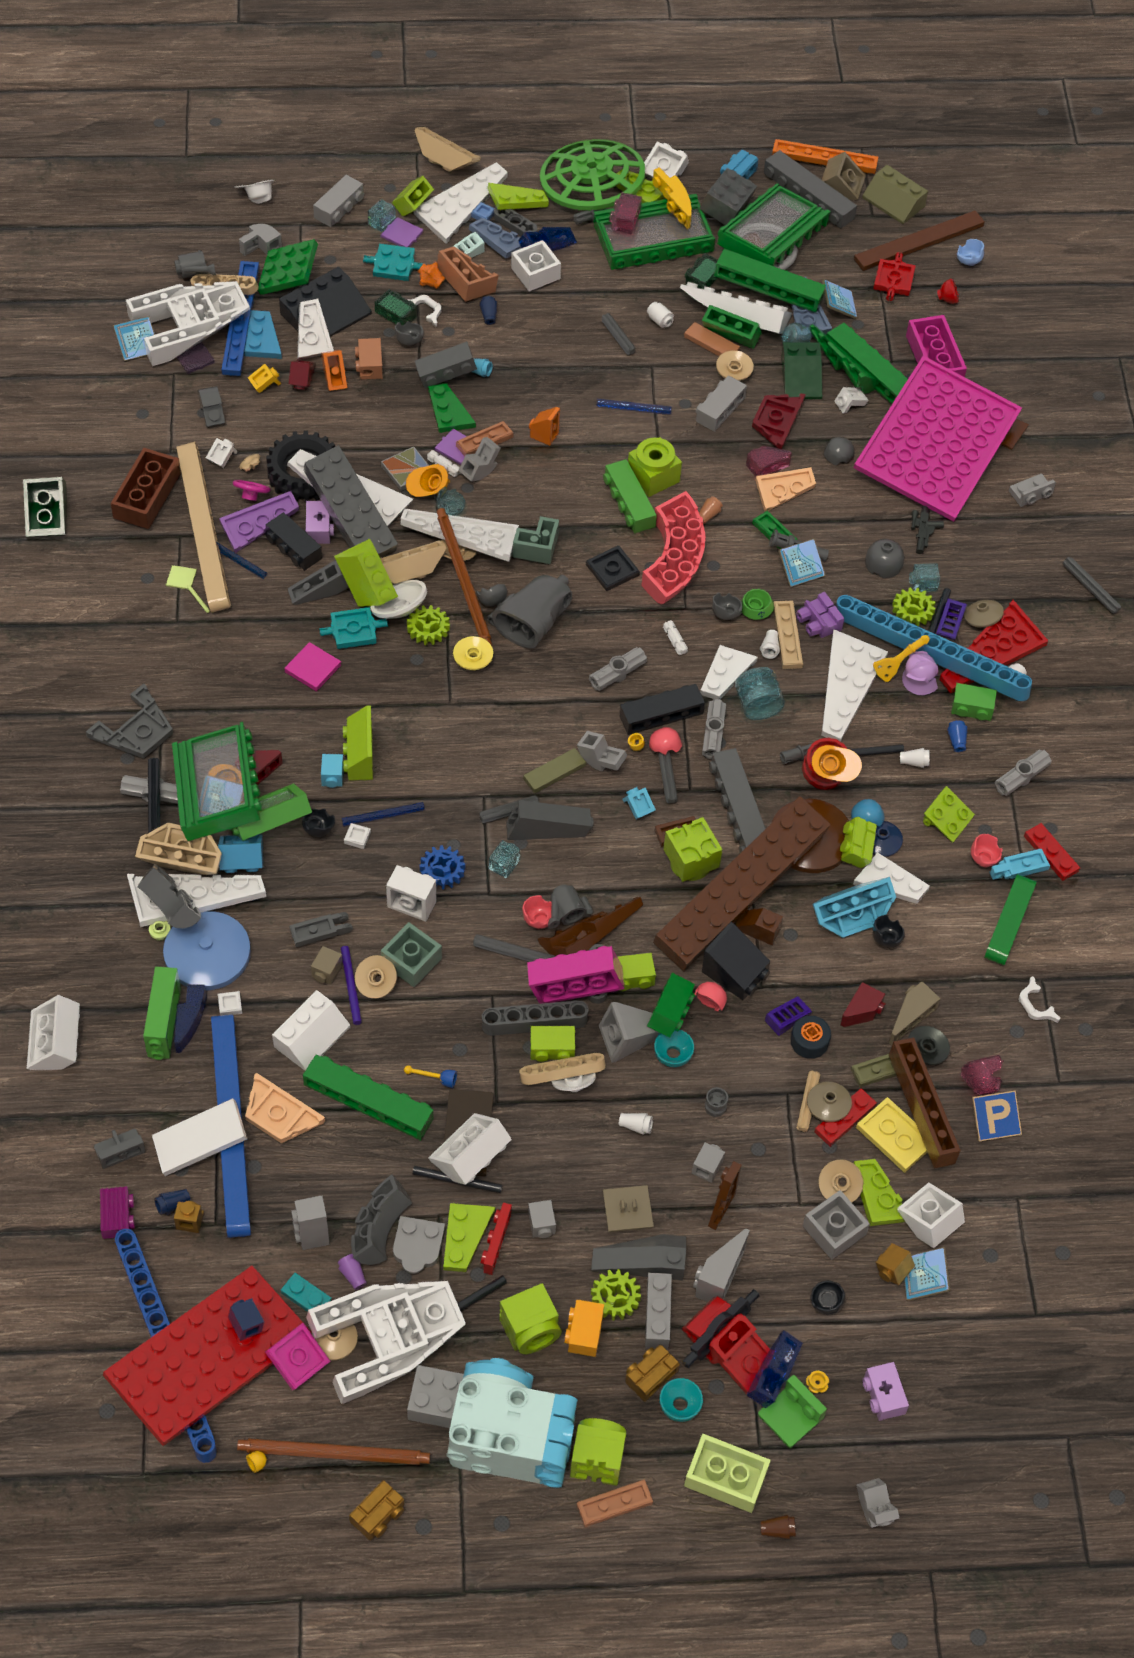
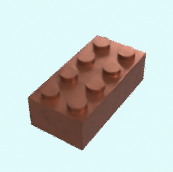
M143 447L111 502L113 518L149 529L181 474L179 458Z

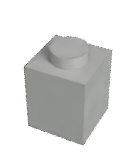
M705 1142L693 1163L692 1174L712 1183L724 1161L725 1151H722L717 1145H710Z
M551 1200L528 1203V1215L533 1238H548L555 1234L556 1223Z

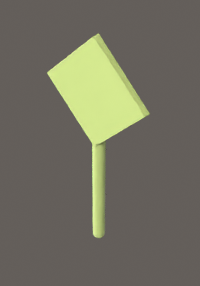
M172 565L166 586L188 589L203 609L209 613L208 607L192 588L197 569Z

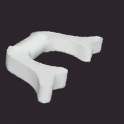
M427 295L403 300V305L409 306L411 310H414L420 303H426L433 308L434 312L427 315L426 320L432 322L437 327V318L441 313V305Z
M1033 976L1030 977L1029 985L1019 995V1002L1030 1018L1034 1020L1049 1019L1058 1023L1060 1017L1054 1012V1007L1051 1006L1048 1010L1040 1012L1031 1004L1028 994L1038 993L1041 987L1036 984Z

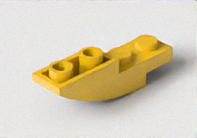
M660 167L654 169L653 185L668 199L667 209L669 212L673 213L678 221L689 229L691 224V202L685 187L676 175L669 178Z

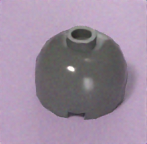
M890 539L875 541L868 548L865 557V565L869 572L879 574L881 578H891L898 575L904 564L903 549L897 542Z

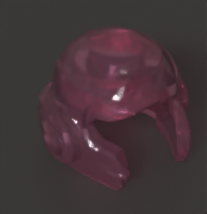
M1000 1055L967 1062L961 1068V1076L977 1095L997 1093L1000 1090L1002 1079L994 1077L992 1074L995 1071L1001 1070L1002 1062L1004 1061L1001 1060Z

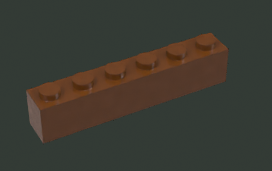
M915 1038L894 1041L889 1058L933 1167L935 1169L954 1165L961 1150Z

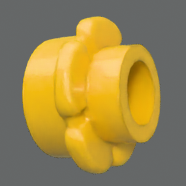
M813 1371L810 1376H807L806 1385L809 1386L811 1392L816 1394L818 1392L824 1393L828 1389L829 1379L824 1372Z

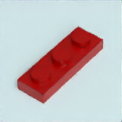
M1042 823L1025 832V839L1035 850H1043L1051 869L1062 881L1079 872V865Z
M862 1088L851 1096V1109L845 1118L836 1122L823 1121L815 1128L814 1133L828 1146L831 1147L876 1107L877 1102Z
M503 1202L501 1210H496L493 1223H496L494 1230H490L487 1243L490 1245L488 1251L484 1250L481 1257V1264H484V1273L493 1275L512 1214L511 1204Z

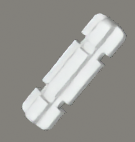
M431 450L428 453L427 459L430 462L444 466L453 477L460 473L458 471L459 466L439 455L436 451Z
M671 620L665 622L663 628L668 634L667 636L673 647L676 648L677 654H686L688 647L683 642L684 640L678 629L675 628L674 622Z

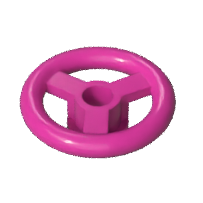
M244 480L233 481V486L243 489L242 498L257 501L258 493H269L271 491L268 486Z

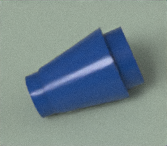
M953 721L949 723L947 731L954 751L963 752L966 750L967 726L964 721Z

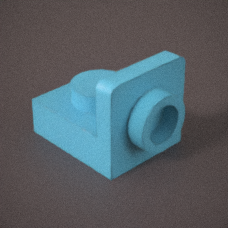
M638 787L627 791L628 796L623 798V802H628L635 819L656 810L646 788L641 790Z

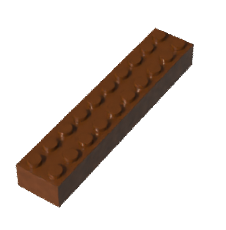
M799 796L656 934L653 943L684 972L705 952L707 947L730 922L734 923L826 834L831 824Z

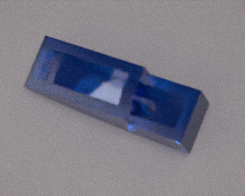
M542 227L539 232H525L518 240L521 248L543 240L551 251L566 248L577 242L570 227Z
M187 984L186 1004H177L174 1040L176 1053H181L201 1022L207 996L205 984Z
M783 1330L760 1366L747 1396L764 1408L773 1404L776 1401L782 1384L788 1380L803 1343Z

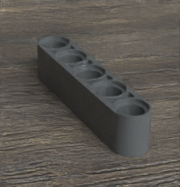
M583 1001L488 1008L482 1013V1030L485 1034L494 1036L531 1032V1026H575V1028H582L587 1024L589 1008ZM575 1013H581L582 1015H581V1016H576V1015H574V1014H575ZM553 1015H560L561 1017L555 1018ZM531 1017H538L539 1019L534 1020ZM514 1018L517 1019V1021H510L509 1019ZM494 1020L496 1022L488 1023L487 1021Z

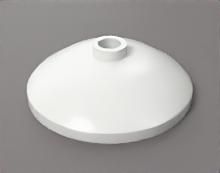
M408 580L394 584L393 587L398 597L379 606H370L375 616L383 619L405 617L416 610L424 601L427 594L426 585L418 580Z

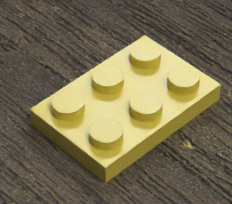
M888 1097L856 1126L867 1139L904 1173L927 1153L916 1123Z

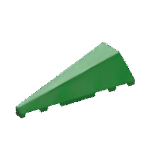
M810 325V332L816 341L820 342V347L836 371L843 368L854 386L860 388L864 395L874 391L877 379L816 325Z

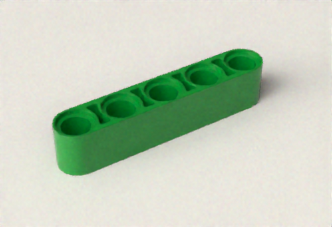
M1018 874L1016 875L987 948L985 959L1005 965L1037 881Z

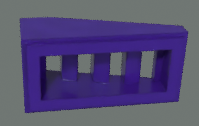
M948 599L936 635L955 640L967 604ZM949 609H950V610H953V611L960 612V613H959V614H955V613L949 612ZM951 616L957 618V621L946 617ZM948 622L955 624V627L946 625L944 623ZM942 628L952 630L953 634L942 631Z
M797 996L767 1013L765 1022L780 1036L792 1028L801 1017L812 1014V1011ZM798 1004L803 1012H800L795 1005ZM789 1009H792L797 1015L794 1016ZM783 1013H786L790 1019H787ZM778 1017H780L784 1022L781 1023Z

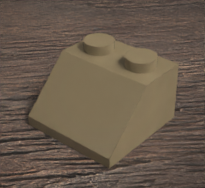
M843 152L828 160L822 181L847 199L856 201L859 198L866 175L847 153Z

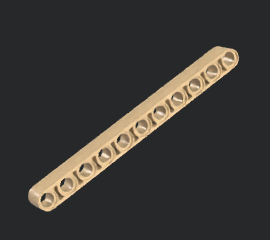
M194 441L177 446V453L210 611L213 613L231 608L200 453Z

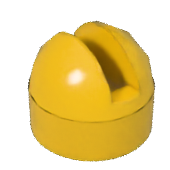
M634 733L628 737L629 747L633 751H640L644 748L645 741L641 734Z
M255 1451L246 1456L247 1463L254 1473L265 1467L266 1456L263 1452Z

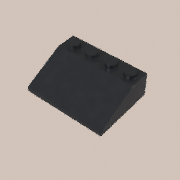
M339 266L279 299L280 315L297 332L299 327V304L304 301L319 300L330 337L372 314L371 309L350 277Z

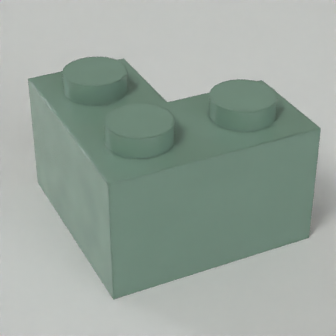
M540 516L536 531L517 528L513 540V557L551 564L559 535V520Z

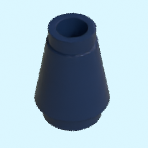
M485 296L481 299L479 306L485 324L492 325L496 322L497 301L492 296Z
M187 1189L160 1193L154 1199L158 1213L160 1215H168L176 1210L178 1202L190 1201Z

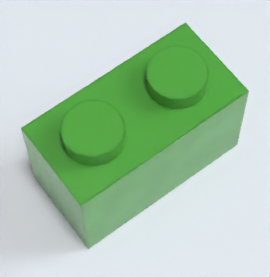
M957 683L951 714L991 721L997 690Z

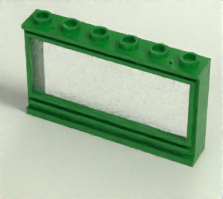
M777 183L762 196L760 195L755 202L750 203L745 210L740 211L728 224L719 229L717 244L729 251L771 266L775 265L776 259L777 263L781 264L785 251L790 256L795 243L796 247H801L804 235L805 239L809 240L813 228L814 231L818 232L821 225L827 226L830 210H823L822 207H817L818 205L779 186Z
M697 194L689 195L691 202V224L689 229L681 224L673 213L669 212L667 209L668 199L595 211L593 225L610 269H621L714 252L715 237H713L703 211L699 209L700 203Z
M240 722V725H234L188 739V741L172 743L180 827L187 842L260 820L259 811L262 810V805L259 798H257L260 796V791L256 784L258 776L254 770L257 766L252 756L255 754V751L250 742L253 740L250 729H246L243 722Z

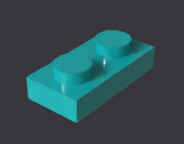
M294 1273L281 1289L282 1295L307 1312L309 1309L332 1301L330 1296L297 1273Z

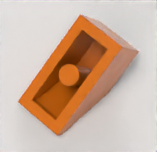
M342 350L322 352L321 357L328 390L347 388Z
M555 407L539 412L537 417L530 421V438L550 446L559 434L560 408Z

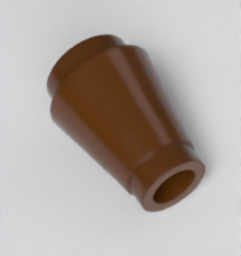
M787 1514L760 1521L762 1536L784 1539L796 1536L794 1516L789 1517Z

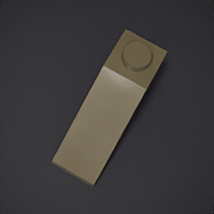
M922 981L917 986L912 985L905 993V1000L890 1037L889 1044L891 1046L894 1041H899L938 1008L941 998Z

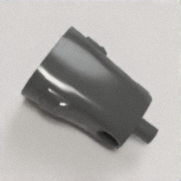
M548 575L537 576L518 593L509 595L500 604L499 608L493 612L492 618L497 630L505 638L519 646L530 649L535 648L572 600V591L567 586L569 579L565 575H560L557 579Z

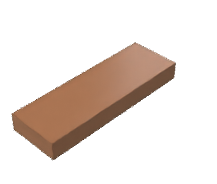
M696 322L684 333L686 339L718 356L727 351H740V346Z
M502 421L456 441V447L464 456L475 454L484 437H488L494 443L500 444L513 438L514 433Z
M644 1479L577 1502V1508L584 1527H588L652 1505L653 1500Z

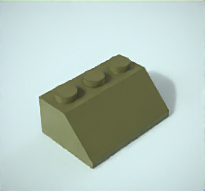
M886 165L875 174L862 198L901 224H904L925 207L928 190L889 165Z

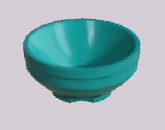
M674 1030L670 1038L660 1033L654 1043L655 1055L664 1065L679 1067L691 1059L694 1052V1042L690 1035L683 1030L678 1032ZM669 1049H676L680 1055L676 1058H671L667 1055V1051Z
M685 1378L673 1379L667 1382L661 1390V1409L668 1418L674 1421H689L702 1408V1392L691 1380ZM676 1399H683L687 1403V1408L677 1410L673 1402Z

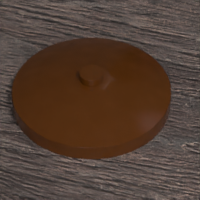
M804 799L831 825L826 834L791 868L805 873L830 871L844 862L841 859L842 852L840 851V846L845 838V833H843L844 825L849 820L840 809L828 802L818 799ZM790 802L787 805L783 806L776 813L772 822L778 816H780L793 802Z

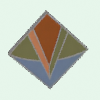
M411 447L381 461V466L400 491L407 489L406 479L413 470L429 466L415 447Z

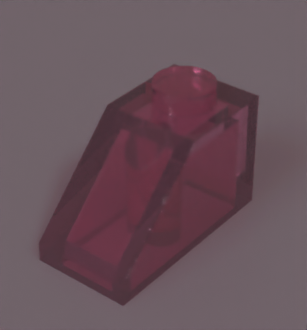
M762 446L748 453L746 466L755 477L773 474L790 466L792 453L788 450Z

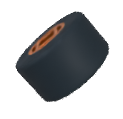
M804 1016L795 1022L791 1033V1046L799 1056L814 1059L822 1056L827 1051L831 1040V1029L827 1022L817 1016Z

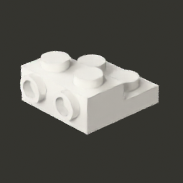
M657 142L644 162L645 175L653 179L654 169L660 167L669 178L675 175L681 176L689 163L687 154L681 150L676 151L666 143Z

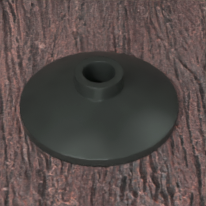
M919 1026L913 1029L908 1036V1039L915 1038L924 1063L927 1065L940 1064L949 1055L950 1044L948 1039L940 1030L934 1027Z

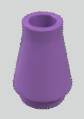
M349 1254L338 1261L339 1271L350 1282L354 1290H358L367 1284L361 1264L354 1259L353 1254Z

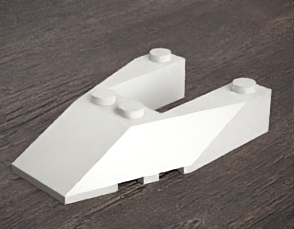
M216 282L214 285L203 286L202 283H195L194 286L187 287L178 284L126 299L130 320L149 316L152 323L173 317L178 327L144 338L146 354L152 366L173 360L250 310V306L237 282Z
M448 1281L418 1282V1284L398 1283L379 1286V1284L372 1285L309 1309L306 1316L315 1339L362 1321L377 1359L335 1375L332 1383L341 1404L364 1396L411 1372L466 1325Z

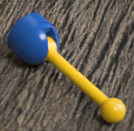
M409 1065L404 1067L406 1074L415 1073L439 1078L442 1085L454 1088L456 1084V1070H444L441 1074L413 1069Z

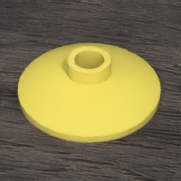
M475 636L466 637L455 645L453 657L462 668L479 670L489 665L492 661L493 648L483 638Z

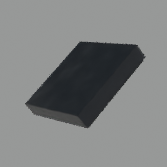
M619 545L586 560V566L606 591L640 575L638 568Z

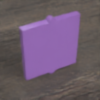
M397 217L390 225H387V229L381 234V238L398 246L410 247L414 242H417V238L423 233V229Z
M453 429L446 437H442V441L435 447V451L461 465L465 456L456 447V441L467 436Z

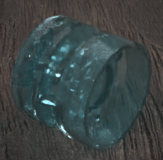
M768 667L748 670L741 674L735 682V688L741 700L743 712L751 720H762L772 717L780 712L785 705L777 676L774 670Z

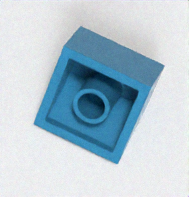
M262 834L243 841L237 835L220 836L218 848L222 853L219 864L220 870H225L226 873L237 872V869L255 872L263 867Z

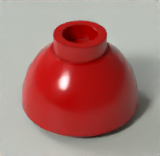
M948 279L937 290L938 298L947 303L956 304L959 301L958 290L955 281Z

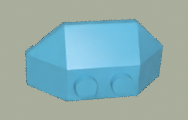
M886 877L831 894L812 905L818 924L843 938L873 927L877 917L887 914L892 902L896 899V894L890 877Z

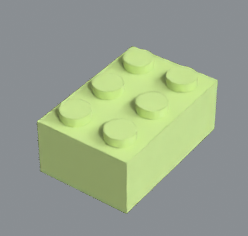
M702 1434L688 1470L684 1487L752 1513L771 1460Z

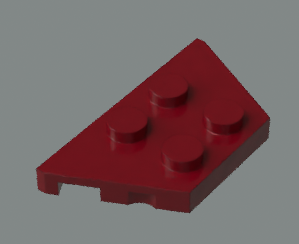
M788 394L779 396L765 395L754 417L752 427L778 449L782 450L803 405L806 394H799V397H789Z

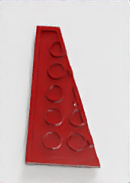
M1012 600L1004 610L1001 620L994 625L986 627L967 649L1007 666L1047 646L1048 639L1018 604ZM947 668L939 678L950 693L955 691L957 683L969 685L975 682Z

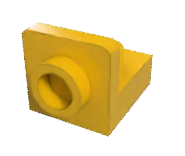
M266 364L262 365L248 377L259 393L273 382L278 386L281 384L278 379L280 376L273 367L270 369Z

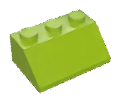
M370 539L334 556L358 607L379 606L398 597Z
M365 706L347 718V726H343V738H347V743H343V755H347V760H343V770L348 772V780H373L371 706Z

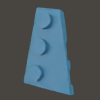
M251 310L244 351L245 356L282 359L270 311Z

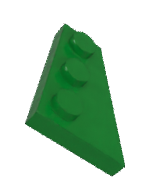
M447 383L428 386L439 433L450 432L453 429L476 428V422Z

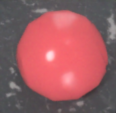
M663 727L652 733L649 746L652 751L666 755L669 750L678 752L682 747V741L677 731L670 727Z
M980 834L976 837L970 849L973 860L982 867H992L998 864L1003 850L997 845L998 839L989 834Z
M541 895L531 896L525 900L522 907L525 922L536 929L548 927V921L551 918V901H545Z
M715 982L700 984L694 993L702 1004L715 1008V1011H722L727 1002L725 990Z

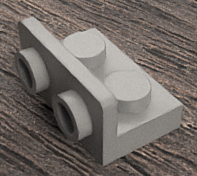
M1041 473L1011 485L1009 492L1020 507L1051 496L1056 482L1054 480L1047 481Z

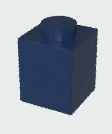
M252 1298L246 1301L239 1300L230 1307L228 1318L240 1341L262 1332L264 1320Z

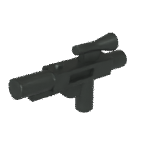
M922 506L920 518H917L919 514L917 510L911 512V529L919 528L918 534H916L917 554L924 553V547L927 548L928 538L934 533L935 528H944L943 520L928 521L929 508L927 506Z

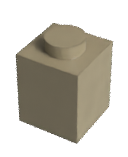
M322 946L311 965L312 977L320 983L325 982L331 985L343 965L342 954Z

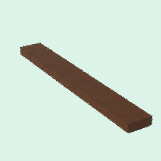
M975 210L854 255V260L862 271L878 266L880 259L894 260L898 252L899 257L900 253L903 256L983 227L985 221Z

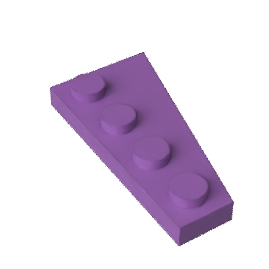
M289 491L219 518V521L236 553L266 533L265 524L283 512L290 517L299 510V506L292 492Z

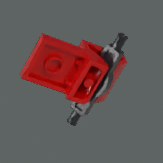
M753 1289L745 1298L740 1297L732 1306L718 1296L713 1297L682 1328L683 1332L694 1343L690 1347L691 1352L681 1361L682 1364L689 1369L697 1359L702 1361L705 1357L711 1364L719 1363L749 1398H753L784 1367V1364L756 1334V1328L746 1317L751 1311L750 1305L760 1297L759 1293Z

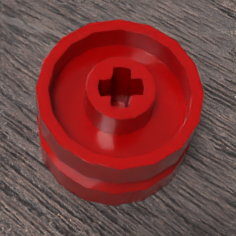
M822 738L812 743L803 759V776L809 784L818 789H833L841 784V781L819 776L812 766L813 754L819 747L831 745L847 749L845 744L833 738Z

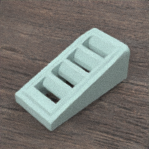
M474 232L455 244L454 247L461 251L463 250L465 254L472 258L484 252V241Z

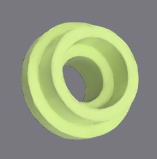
M157 921L149 926V934L156 940L166 939L171 930L167 921Z

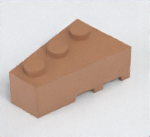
M453 246L439 251L437 263L442 275L466 302L496 292L499 275L495 272L491 274L485 270L484 265H477L471 261L472 258Z

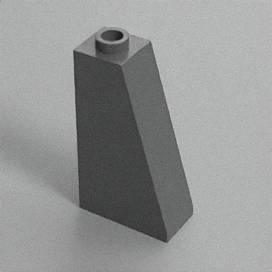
M518 800L506 822L507 840L585 837L588 831L592 829L594 821L589 808Z

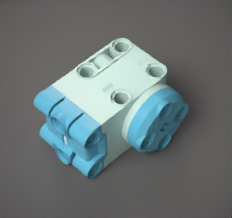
M492 1358L490 1360L468 1362L465 1366L463 1380L459 1384L449 1430L447 1457L450 1464L456 1468L477 1473L519 1479L555 1488L562 1487L566 1463L569 1461L578 1400L570 1395L533 1390L534 1376L505 1359Z

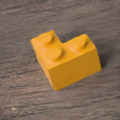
M576 1300L575 1308L570 1307L568 1329L566 1330L564 1343L569 1344V1353L596 1357L604 1304Z

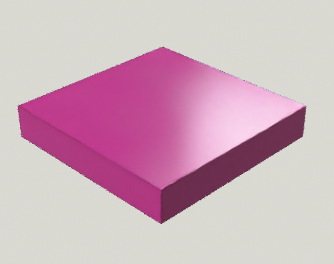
M309 642L284 670L285 673L317 692L341 666V661Z
M304 1323L297 1326L265 1351L292 1391L330 1362Z

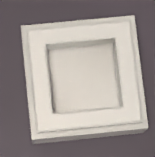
M351 823L344 838V844L364 849L371 829Z
M240 991L218 994L220 1015L242 1014Z

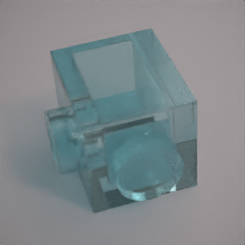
M382 199L368 210V224L381 232L396 219L395 207Z
M937 563L914 564L913 572L909 573V582L913 584L914 591L916 588H919V591L938 590L940 575Z
M502 840L489 857V869L507 879L520 861V849L513 843H507Z

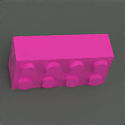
M939 315L909 320L906 337L917 363H919L922 356H925L965 377L967 368L945 316Z
M602 946L594 950H581L574 954H560L553 958H540L527 962L529 986L540 1004L624 989L623 968L612 946Z

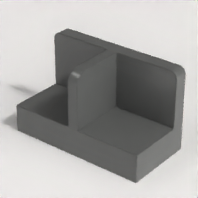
M114 1129L111 1131L112 1138L94 1145L103 1169L146 1152L143 1140L138 1135L136 1129L119 1135L116 1134Z

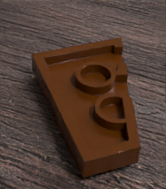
M733 1161L730 1168L725 1167L720 1178L722 1180L718 1188L720 1191L708 1227L714 1230L719 1226L736 1195L742 1165Z

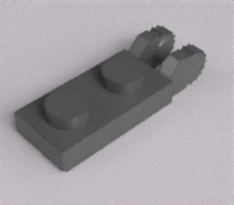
M346 912L333 915L328 914L290 925L289 928L295 947L351 932L353 927L350 923L334 925L346 922L349 918Z

